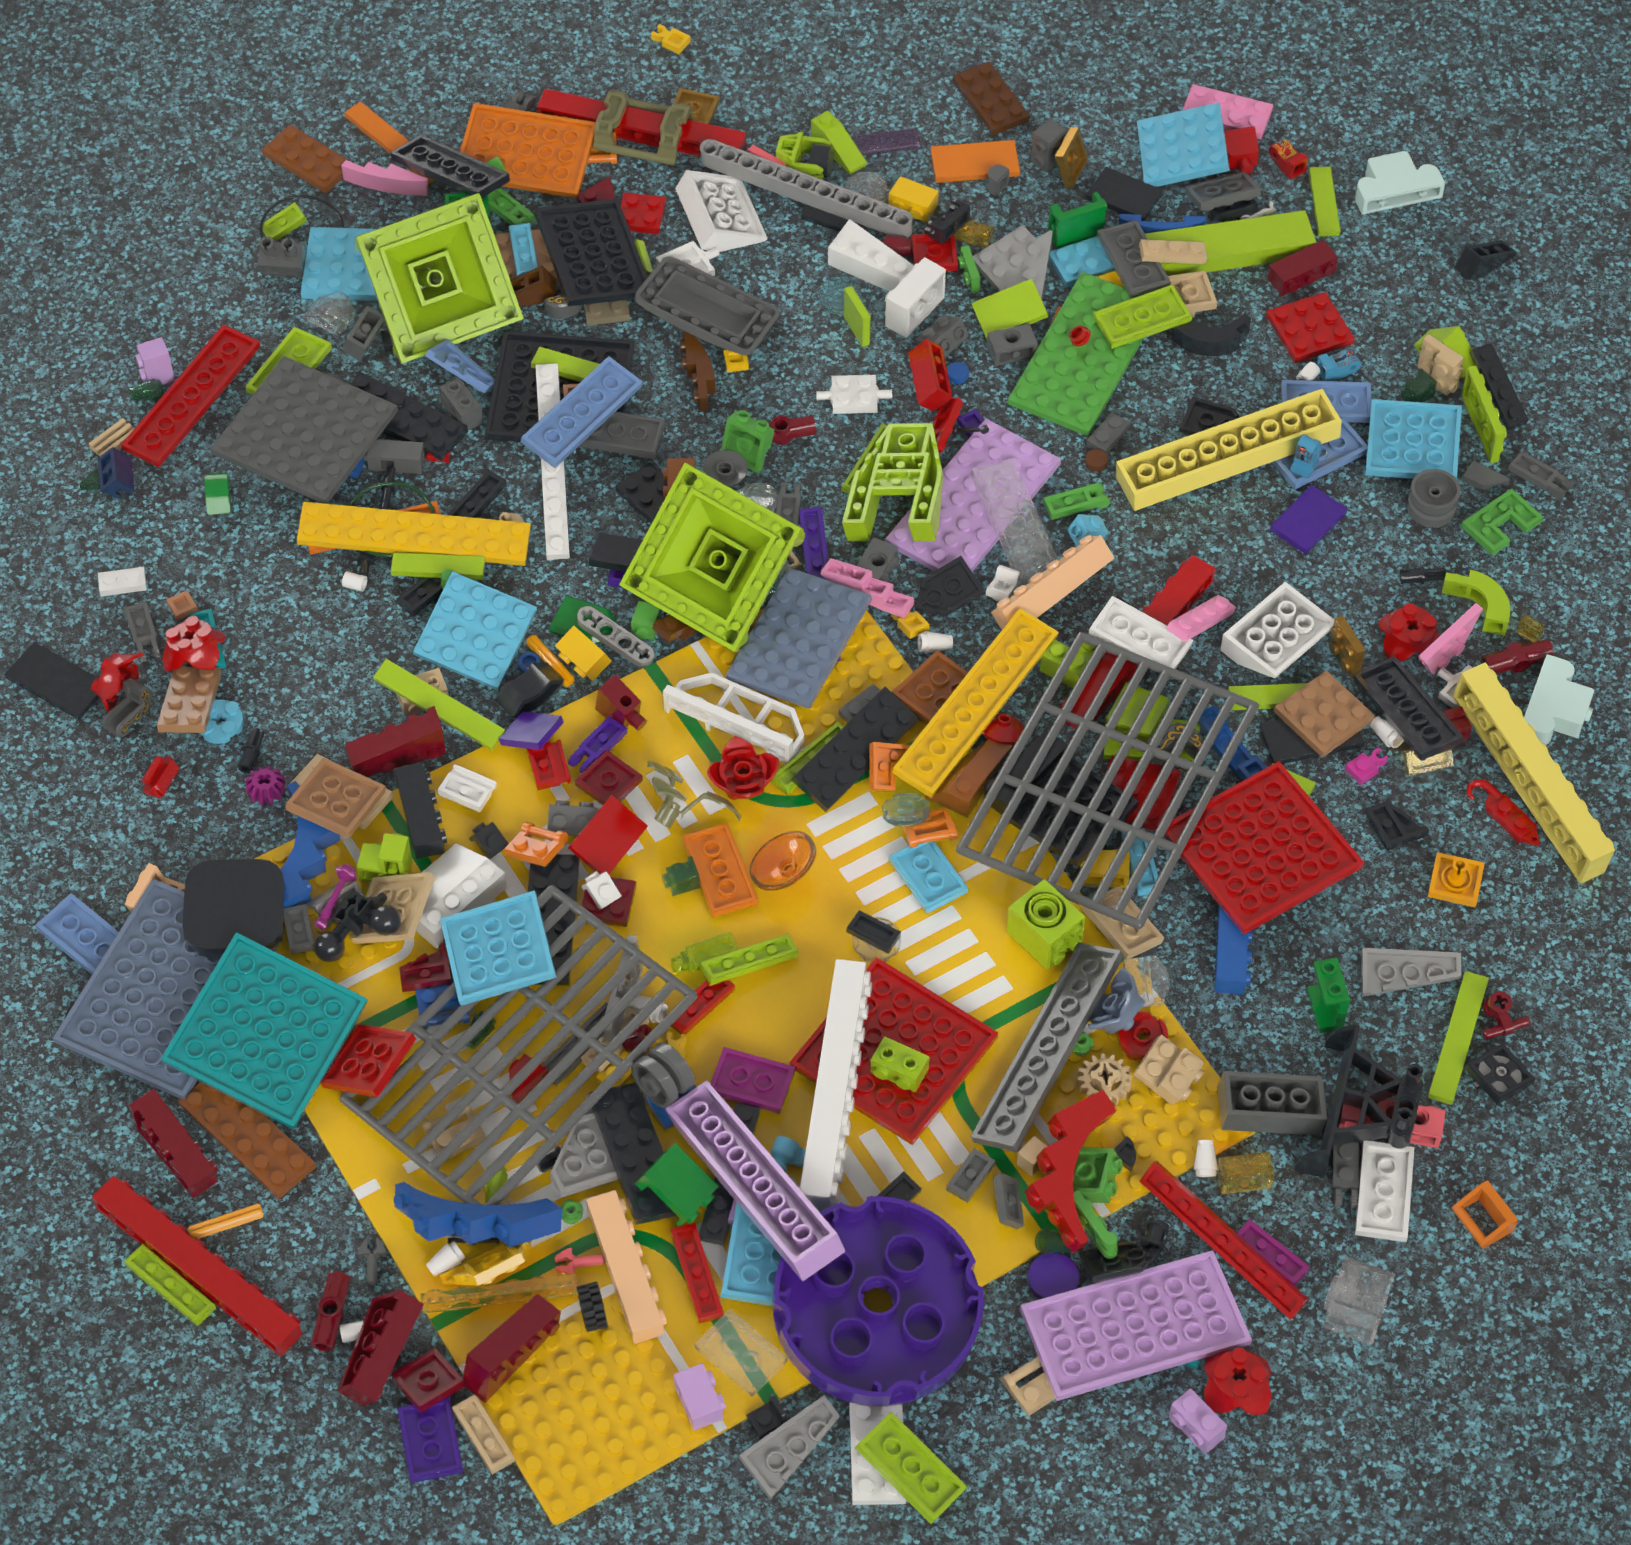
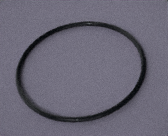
M293 195L278 200L266 210L262 216L259 231L260 237H264L263 223L267 214L281 202L294 198H309L326 204L337 214L341 227L345 228V225L338 210L329 202L311 195Z

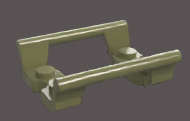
M609 90L604 101V106L607 109L600 111L596 120L593 149L675 166L677 161V145L682 135V127L680 126L686 124L688 119H694L695 112L692 111V105L676 102L673 106L669 107L629 99L627 92ZM626 106L665 114L660 126L661 139L657 153L615 145L612 131L619 126Z

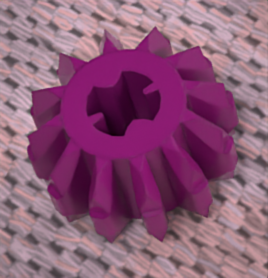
M270 765L266 769L259 766L257 772L251 770L250 777H247L245 781L246 794L250 796L253 803L259 801L261 806L265 802H269L272 805L274 799L281 801V794H285L286 791L285 777L281 775L278 768L272 770Z

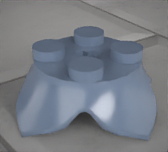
M1123 968L1119 970L1111 983V994H1103L1089 1019L1092 1022L1088 1025L1089 1029H1100L1110 1034L1121 1029L1127 1031L1133 1026V1018L1144 1006L1145 1000L1140 997L1135 980L1127 970Z

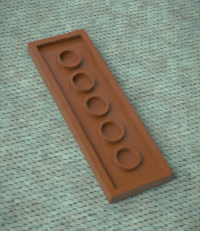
M202 1082L192 1088L185 1100L181 1098L178 1100L179 1106L278 1200L317 1168L316 1163L264 1114Z

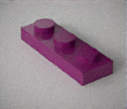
M1249 1219L1237 1232L1239 1236L1294 1286L1309 1272V1265Z

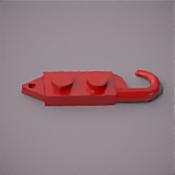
M1475 779L1467 785L1466 793L1471 800L1474 799L1472 790L1475 787H1481L1489 794L1485 801L1486 812L1518 843L1525 842L1539 847L1538 826L1505 794L1503 795L1487 780Z

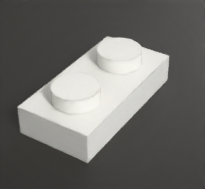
M144 567L98 573L101 597L147 590Z

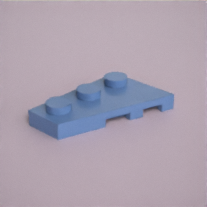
M448 339L430 348L425 354V357L483 393L494 387L495 379Z

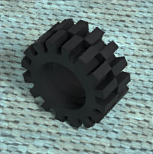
M597 1281L576 1286L586 1331L591 1332L608 1328L604 1304Z

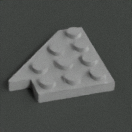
M1022 225L975 254L973 259L976 267L997 292L1032 278L1042 300L1053 232L1050 230L1036 239Z
M592 1108L570 1130L551 1171L550 1179L560 1198L619 1180Z

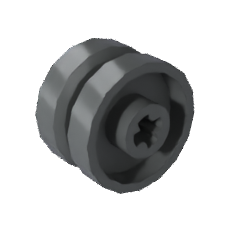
M1428 469L1418 473L1412 480L1407 502V510L1411 518L1422 526L1431 528L1442 527L1450 523L1455 517L1461 488L1458 480L1452 474L1439 469Z
M658 1043L648 1052V1056H642L631 1067L632 1075L640 1090L648 1099L661 1108L670 1106L678 1099V1094L683 1095L695 1084V1078L688 1063L679 1052L666 1043Z

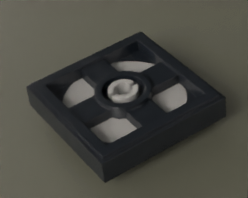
M1503 1043L1467 1063L1464 1068L1497 1105L1533 1085L1536 1080Z

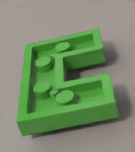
M1510 489L1464 520L1461 528L1493 556L1510 543V538L1497 527L1510 519L1526 534L1542 523L1543 516L1513 489Z

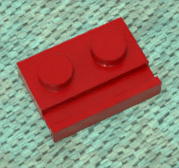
M560 740L551 744L546 742L540 750L527 749L537 791L560 786V783H571Z

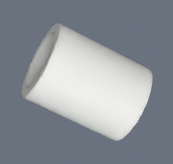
M1309 362L1299 372L1296 379L1313 381L1320 373L1319 366Z
M348 571L345 572L342 579L343 587L361 592L365 590L367 585V576Z
M363 1321L340 1325L343 1343L357 1340Z

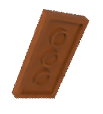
M292 125L286 127L262 149V154L324 193H328L343 179L341 165L345 160L350 161Z

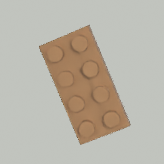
M182 666L177 670H173L157 723L158 732H206L221 679V668L202 670Z

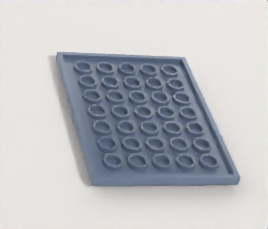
M152 878L54 1035L53 1040L56 1044L185 1100L197 1080L161 1062V1057L223 953H209L208 957L199 956L198 952L186 944L182 928L184 892ZM280 942L271 950L275 952Z

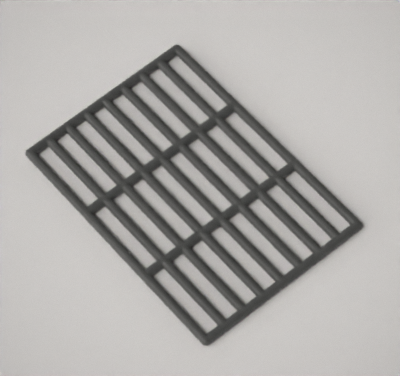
M1079 632L956 847V852L1036 886L1044 880L1034 875L1069 810L1083 816L1046 881L1067 900L1133 928L1141 929L1254 718L1259 704L1084 632ZM1086 643L1096 647L1062 709L1049 704L1082 644ZM1104 652L1116 655L1115 662L1084 717L1071 713ZM1128 660L1138 664V668L1107 724L1103 726L1093 722L1096 713L1125 661ZM1147 669L1161 673L1128 734L1125 735L1115 731L1117 723ZM1169 677L1182 682L1149 744L1137 740V735ZM1193 686L1203 690V694L1171 753L1159 749L1158 746L1190 687ZM1212 695L1225 699L1193 762L1179 757ZM1234 703L1243 706L1247 710L1215 771L1201 766ZM1046 712L1056 716V720L1022 780L1009 775L1043 713ZM1065 721L1078 725L1076 732L1044 789L1031 784ZM1090 730L1100 734L1066 798L1053 793L1086 731ZM1109 738L1122 743L1088 807L1074 802ZM1132 747L1144 752L1110 816L1096 811L1130 748ZM1154 756L1166 761L1132 825L1120 821L1119 818L1152 757ZM1176 765L1188 770L1155 833L1152 834L1142 830L1141 827L1174 766ZM1198 774L1210 779L1177 843L1164 839L1163 837L1196 775ZM1006 783L1017 788L981 853L969 848L970 842L1003 784ZM1027 792L1039 797L1004 861L1002 862L990 857L1024 794ZM1047 801L1061 806L1026 870L1023 871L1012 866ZM1095 820L1105 824L1071 888L1068 890L1056 885L1090 821ZM1113 829L1126 833L1127 835L1093 898L1090 899L1078 894ZM1135 838L1148 842L1149 844L1115 908L1113 909L1102 904L1101 902ZM1160 847L1170 851L1171 854L1137 918L1123 913L1157 848Z
M554 885L548 886L537 897L540 908L551 897L562 903L543 922L546 933L569 910L579 917L549 946L551 956L553 957L586 923L596 929L555 971L557 978L545 981L536 992L527 986L503 993L450 1048H447L440 1040L479 1002L476 1001L460 1006L432 1035L422 1027L457 993L455 983L453 982L405 1030V1032H411L419 1037L424 1043L395 1071L379 1097L370 1096L361 1106L352 1099L356 1095L354 1093L344 1092L340 1096L342 1104L463 1203L482 1205L474 1196L538 1132L547 1140L484 1204L499 1205L698 997L694 990ZM604 936L613 942L602 956L553 1005L544 999L552 988ZM621 949L631 955L571 1019L561 1012ZM639 962L649 969L589 1032L579 1026L591 1011ZM656 976L667 983L606 1046L596 1039ZM675 989L685 996L624 1060L614 1053ZM518 992L528 998L467 1062L457 1056ZM536 1005L546 1012L484 1076L474 1069ZM553 1019L563 1026L501 1090L491 1083ZM570 1033H573L580 1039L570 1052L519 1104L509 1097ZM588 1046L595 1050L598 1055L537 1118L527 1111ZM431 1049H434L441 1055L379 1120L369 1113ZM606 1060L616 1067L555 1132L544 1125ZM449 1062L459 1069L396 1134L387 1127ZM466 1076L476 1083L413 1148L404 1141ZM483 1090L494 1097L431 1162L421 1155ZM501 1104L511 1111L449 1176H446L438 1169ZM519 1118L529 1125L466 1191L456 1184Z

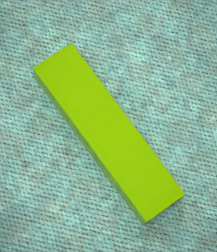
M1305 210L1145 234L1148 240L1204 242L1207 254L1205 264L1160 262L1167 276L1206 271L1207 273L1274 263L1316 243Z

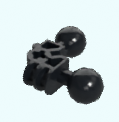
M353 892L347 898H343V903L335 908L336 912L329 919L337 926L332 932H323L316 938L314 951L317 957L324 962L337 961L345 951L344 939L348 933L358 937L363 931V924H365L379 935H393L399 930L401 925L400 913L395 907L384 905L388 897L383 892L375 897H365L359 892Z

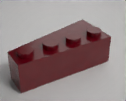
M435 706L427 708L428 713L419 717L416 714L407 717L408 721L398 726H395L394 723L385 726V729L379 734L371 732L346 743L345 748L351 770L369 777L376 773L392 771L394 768L416 764L427 759H436L441 755H445L443 730Z
M154 1088L129 1105L137 1131L193 1199L218 1182L216 1175L218 1168L211 1158L206 1159L199 1143L191 1139L185 1126L177 1120L171 1109L165 1104Z
M401 1290L372 1299L337 1391L338 1393L361 1406L377 1402L382 1395L383 1387L424 1303Z
M536 1294L467 1354L463 1375L465 1387L486 1403L541 1344L558 1331L561 1311L540 1294Z

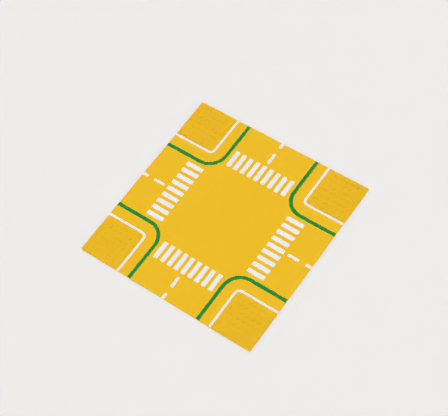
M764 609L760 610L756 615L753 623L751 624L748 630L749 634L751 633L752 629L754 628ZM867 610L841 653V661L836 662L810 709L751 689L795 709L804 733V743L796 755L835 723L839 722L845 726L847 722L839 716V709L869 686L874 684L880 690L886 687L892 692L913 673V670ZM707 636L621 678L620 680L640 699V714L647 720V723L639 731L631 724L626 727L628 728V733L609 752L642 775L643 781L621 803L646 823L648 827L609 874L612 878L636 881L637 887L628 926L606 925L625 939H627V935L637 936L639 949L694 991L707 980L700 969V962L785 934H789L799 951V955L796 958L729 979L735 984V990L686 1034L687 1042L684 1059L693 1072L695 1085L698 1087L705 1081L711 1083L724 1047L789 1065V1062L827 1017L836 959L866 962V968H868L877 957L999 1034L997 1040L913 1145L858 1110L853 1109V1112H850L849 1121H851L850 1135L846 1136L847 1156L846 1159H842L844 1174L843 1181L839 1183L838 1192H840L839 1202L858 1207L866 1201L868 1196L880 1194L904 1171L922 1188L921 1193L911 1202L934 1212L944 1219L963 1238L976 1260L973 1271L978 1285L981 1287L1063 1242L1058 1228L1050 1222L1047 1210L1037 1213L1026 1199L1025 1190L1031 1183L1046 1176V1173L1039 1169L1033 1176H1030L1016 1165L1018 1155L1016 1152L974 1143L971 1138L972 1133L1074 952L1071 950L1066 954L1060 964L1053 965L1048 970L1045 969L1007 933L1009 906L1035 886L956 852V847L984 800V793L968 818L948 809L957 830L956 840L944 839L935 841L967 885L968 893L926 913L890 863L889 856L909 846L901 825L900 816L945 807L926 799L924 793L895 775V791L893 792L870 791L869 769L827 812L822 810L799 787L789 795H786L770 781L762 795L749 799L732 800L725 791L718 788L707 775L709 766L713 762L721 761L722 751L734 735L716 727H712L708 731L705 729L704 722L672 708L669 713L664 712L663 691L667 685L675 688L680 680L708 673H714L727 679L726 674L741 649L738 652H734ZM712 683L684 690L695 697H702L706 702L717 705L726 692L725 689ZM598 690L550 713L551 715L562 716L564 722L547 742L551 744L556 743L557 740L561 741L571 778L570 784H567V782L560 783V786L537 791L527 749L503 746L500 742H498L493 751L483 746L430 772L432 784L428 785L429 790L435 791L437 804H433L434 809L440 810L442 823L438 825L440 829L445 830L447 843L443 844L444 853L457 843L486 857L475 840L472 842L469 840V837L474 834L472 829L482 822L485 825L494 822L508 843L521 831L524 822H530L535 827L547 829L549 804L555 805V800L570 801V806H579V802L594 803L593 807L599 809L602 807V804L575 786V780L582 774L579 771L580 767L588 757L584 755L582 761L574 767L568 764L570 757L579 748V745L606 719L595 710ZM734 693L725 709L736 715H743L748 720L754 722L764 706ZM771 710L762 724L775 732L788 735L793 739L794 744L797 735L790 717ZM919 718L895 744L912 745L927 726V723ZM752 744L757 754L760 755L766 752L779 758L777 771L785 765L784 757ZM972 748L969 749L966 755L973 751ZM648 760L673 770L683 779L682 784L675 781L674 788L687 798L686 801L676 797L673 798V801L681 806L680 811L701 794L709 791L732 803L741 815L740 821L732 810L712 800L703 799L686 812L682 819L677 817L671 828L662 825L654 817L663 804L666 794H656L652 778L657 777L669 785L670 781L667 776L657 772L652 767H647ZM454 764L496 781L497 788L492 791L491 797L481 812L438 795L439 786L448 773L453 770ZM398 788L392 791L393 799L365 830L358 827L349 839L339 835V842L323 849L327 861L324 862L326 872L308 880L313 890L310 892L311 900L339 882L340 879L337 875L336 867H342L343 864L350 865L356 870V882L366 897L371 882L359 880L357 872L363 843H378L382 845L384 833H398L409 837L413 861L410 874L422 873L444 854L416 859ZM990 807L970 842L969 848L981 853L1002 816L999 812ZM728 823L758 898V905L712 918L682 842V835ZM1008 823L990 857L1003 862L1020 830ZM568 835L566 845L557 854L575 855L568 847L578 835ZM532 836V837H531V838H534V839H537V840H541V841H545V842H549V843L552 842V841H550V840L543 839V838H539V837H536V836ZM1028 836L1012 866L1025 871L1040 843ZM295 839L255 859L269 860L281 869L294 847ZM502 850L490 859V861L505 872L507 888L489 904L528 893L529 862L507 857L505 850ZM1047 850L1034 874L1045 880H1048L1057 863L1049 850ZM581 859L576 901L579 905L582 904L585 891L581 886L586 883L585 878L595 872ZM1063 871L1056 885L1069 890L1073 882ZM1069 901L1085 916L1083 943L1115 949L1084 913L1081 905ZM306 905L315 943L316 938L321 933L332 932L337 925L333 923L325 927L324 930H321L314 925L318 918L317 913ZM859 910L901 931V937L889 954L846 932L847 926ZM283 917L284 934L282 942L279 943L275 950L276 953L368 999L365 1008L348 1037L357 1024L405 1031L419 1017L416 990L402 992L399 967L408 962L415 961L417 957L424 953L429 956L438 951L439 947L436 949L417 932H415L414 938L411 940L355 944L350 939L352 934L348 933L344 939L345 951L337 961L324 962L317 957L314 950L291 955ZM586 923L574 935L572 954L596 931L590 924ZM604 936L571 969L570 986L555 985L544 999L553 1005L602 956L613 942ZM623 949L561 1011L563 1014L571 1019L617 972ZM1124 958L1104 994H1111V983L1121 968L1127 970L1135 980L1140 997L1145 1000L1144 1006L1138 1012L1151 1013L1152 1017L1160 1018L1167 1027L1168 1040L1180 1050L1184 1047L1205 1063L1201 1067L1204 1071L1201 1078L1196 1083L1192 1081L1189 1088L1192 1092L1183 1102L1180 1100L1171 1105L1133 1075L1142 1060H1130L1126 1056V1053L1122 1051L1118 1043V1031L1108 1034L1104 1030L1089 1029L1088 1025L1092 1022L1088 1021L1083 1032L1093 1039V1047L1084 1056H1078L1071 1052L1023 1142H1029L1034 1136L1047 1146L1058 1141L1051 1135L1047 1123L1054 1114L1086 1098L1087 1093L1080 1094V1086L1077 1085L1079 1068H1083L1085 1060L1091 1063V1056L1094 1055L1097 1059H1100L1101 1053L1105 1054L1106 1059L1114 1055V1061L1116 1062L1122 1059V1067L1129 1066L1130 1068L1129 1074L1132 1075L1131 1090L1127 1092L1125 1100L1119 1098L1118 1105L1112 1102L1117 1111L1108 1121L1094 1129L1082 1145V1147L1115 1149L1127 1136L1132 1140L1136 1150V1162L1133 1170L1130 1172L1123 1167L1122 1172L1116 1174V1195L1111 1196L1109 1203H1092L1095 1214L1103 1219L1150 1193L1139 1181L1153 1162L1158 1161L1171 1174L1178 1177L1194 1167L1199 1140H1212L1215 1155L1256 1133L1221 1130L1217 1091L1221 1078L1131 959L1125 961ZM449 961L451 983H453L454 979ZM643 964V971L640 976V979L649 970ZM656 976L639 995L653 998L667 983ZM533 984L528 987L536 992L541 985ZM676 989L663 1001L668 1007L666 1016L685 997ZM518 992L457 1056L467 1062L528 998ZM610 992V993L591 1011V1013L579 1024L580 1027H581L605 1002L608 1003L609 998H610V995H611V992ZM502 994L480 1000L469 1011L470 1023L463 1024V1022H458L440 1042L447 1048H450ZM536 1005L474 1069L484 1076L546 1012ZM455 1011L436 1013L434 1016L454 1013ZM553 1019L514 1060H519L524 1053L533 1058L563 1026ZM649 1022L647 1025L653 1030L659 1023ZM441 1025L429 1026L426 1031L432 1035ZM671 1026L660 1036L666 1044L668 1032L673 1033V1040L681 1038V1035ZM1139 1032V1036L1137 1038L1141 1040H1146L1149 1037V1035H1144L1143 1032ZM570 1033V1034L553 1050V1052L541 1063V1065H542L571 1035H573V1033ZM414 1035L416 1041L398 1068L424 1043L416 1035ZM431 1049L369 1113L379 1120L441 1055L434 1049ZM513 1061L491 1082L500 1090L510 1081L509 1067ZM449 1062L387 1127L396 1134L459 1069ZM582 1062L558 1086L552 1084L527 1111L537 1118L586 1065ZM596 1070L544 1125L555 1132L584 1102L587 1094L594 1091L600 1085L596 1082V1076L600 1072ZM796 1071L781 1113L760 1108L754 1136L770 1155L773 1144L778 1136L788 1137L796 1141L803 1149H806L816 1084ZM466 1076L421 1123L427 1120L432 1121L448 1113L476 1083ZM634 1077L627 1084L636 1083ZM320 1084L304 1112L418 1301L424 1303V1312L462 1375H464L467 1354L536 1294H540L561 1311L558 1331L553 1336H549L486 1403L478 1398L513 1454L516 1465L553 1525H560L747 1419V1414L768 1403L770 1395L774 1394L779 1401L811 1383L798 1371L785 1353L776 1332L772 1306L721 1298L733 1225L729 1224L724 1246L701 1241L724 1317L699 1324L670 1233V1229L679 1227L676 1224L679 1219L678 1216L635 1225L619 1180L560 1198L550 1179L552 1169L542 1173L536 1165L499 1205L520 1204L548 1198L560 1207L564 1201L573 1200L574 1202H580L583 1206V1216L576 1224H567L562 1220L560 1232L532 1240L525 1262L520 1264L513 1272H504L496 1276V1279L489 1284H480L478 1286L443 1284L440 1275L438 1274L434 1277L426 1264L448 1243V1236L427 1241L415 1232L414 1221L395 1208V1184L405 1182L429 1195L455 1202L462 1201L342 1104L340 1096L344 1093L343 1091L323 1088ZM485 1090L470 1104L475 1116L494 1098ZM356 1094L352 1099L362 1106L370 1096ZM722 1098L732 1110H734L735 1103H739ZM503 1104L480 1125L486 1137L511 1112ZM646 1105L663 1152L676 1143L714 1181L715 1175L677 1129L672 1126L664 1130ZM466 1116L453 1121L445 1130L467 1120ZM519 1118L456 1184L466 1191L529 1125ZM421 1123L404 1139L412 1148L426 1135ZM538 1132L533 1135L503 1166L507 1169L508 1179L547 1139ZM569 1132L553 1147V1149L549 1153L555 1151V1147L559 1146L561 1148L564 1145ZM431 1144L421 1155L431 1162L437 1156V1153ZM479 1144L447 1159L438 1169L446 1176H449ZM973 1148L996 1161L991 1172L967 1203L946 1191V1186ZM787 1164L788 1170L786 1174L800 1189L803 1167ZM1000 1173L1018 1179L1024 1226L1019 1229L999 1223L993 1177ZM485 1187L474 1196L482 1205L486 1203ZM616 1190L618 1198H623L625 1201L627 1213H624L626 1221H632L635 1235H632L634 1243L639 1242L643 1254V1257H640L641 1263L648 1266L651 1279L648 1280L649 1286L655 1287L659 1299L655 1303L658 1310L663 1309L667 1324L663 1325L664 1335L636 1344L633 1343L606 1262L602 1265L578 1267L574 1271V1278L566 1277L556 1272V1266H566L569 1264L567 1261L555 1263V1257L565 1249L572 1248V1254L576 1257L602 1254L587 1211L586 1199ZM702 1205L697 1209L700 1214L691 1222H695L698 1233L700 1232L706 1207L704 1208ZM456 1243L466 1257L461 1263L498 1245L497 1243H477L476 1246H471L468 1243ZM597 1281L604 1304L608 1328L587 1332L576 1286ZM875 1288L863 1293L864 1304L870 1311L883 1313L893 1308L891 1306V1295L887 1291ZM703 1363L706 1372H712L716 1386H713L716 1395L719 1393L722 1395L726 1408L723 1409V1420L693 1431L675 1389L673 1375Z

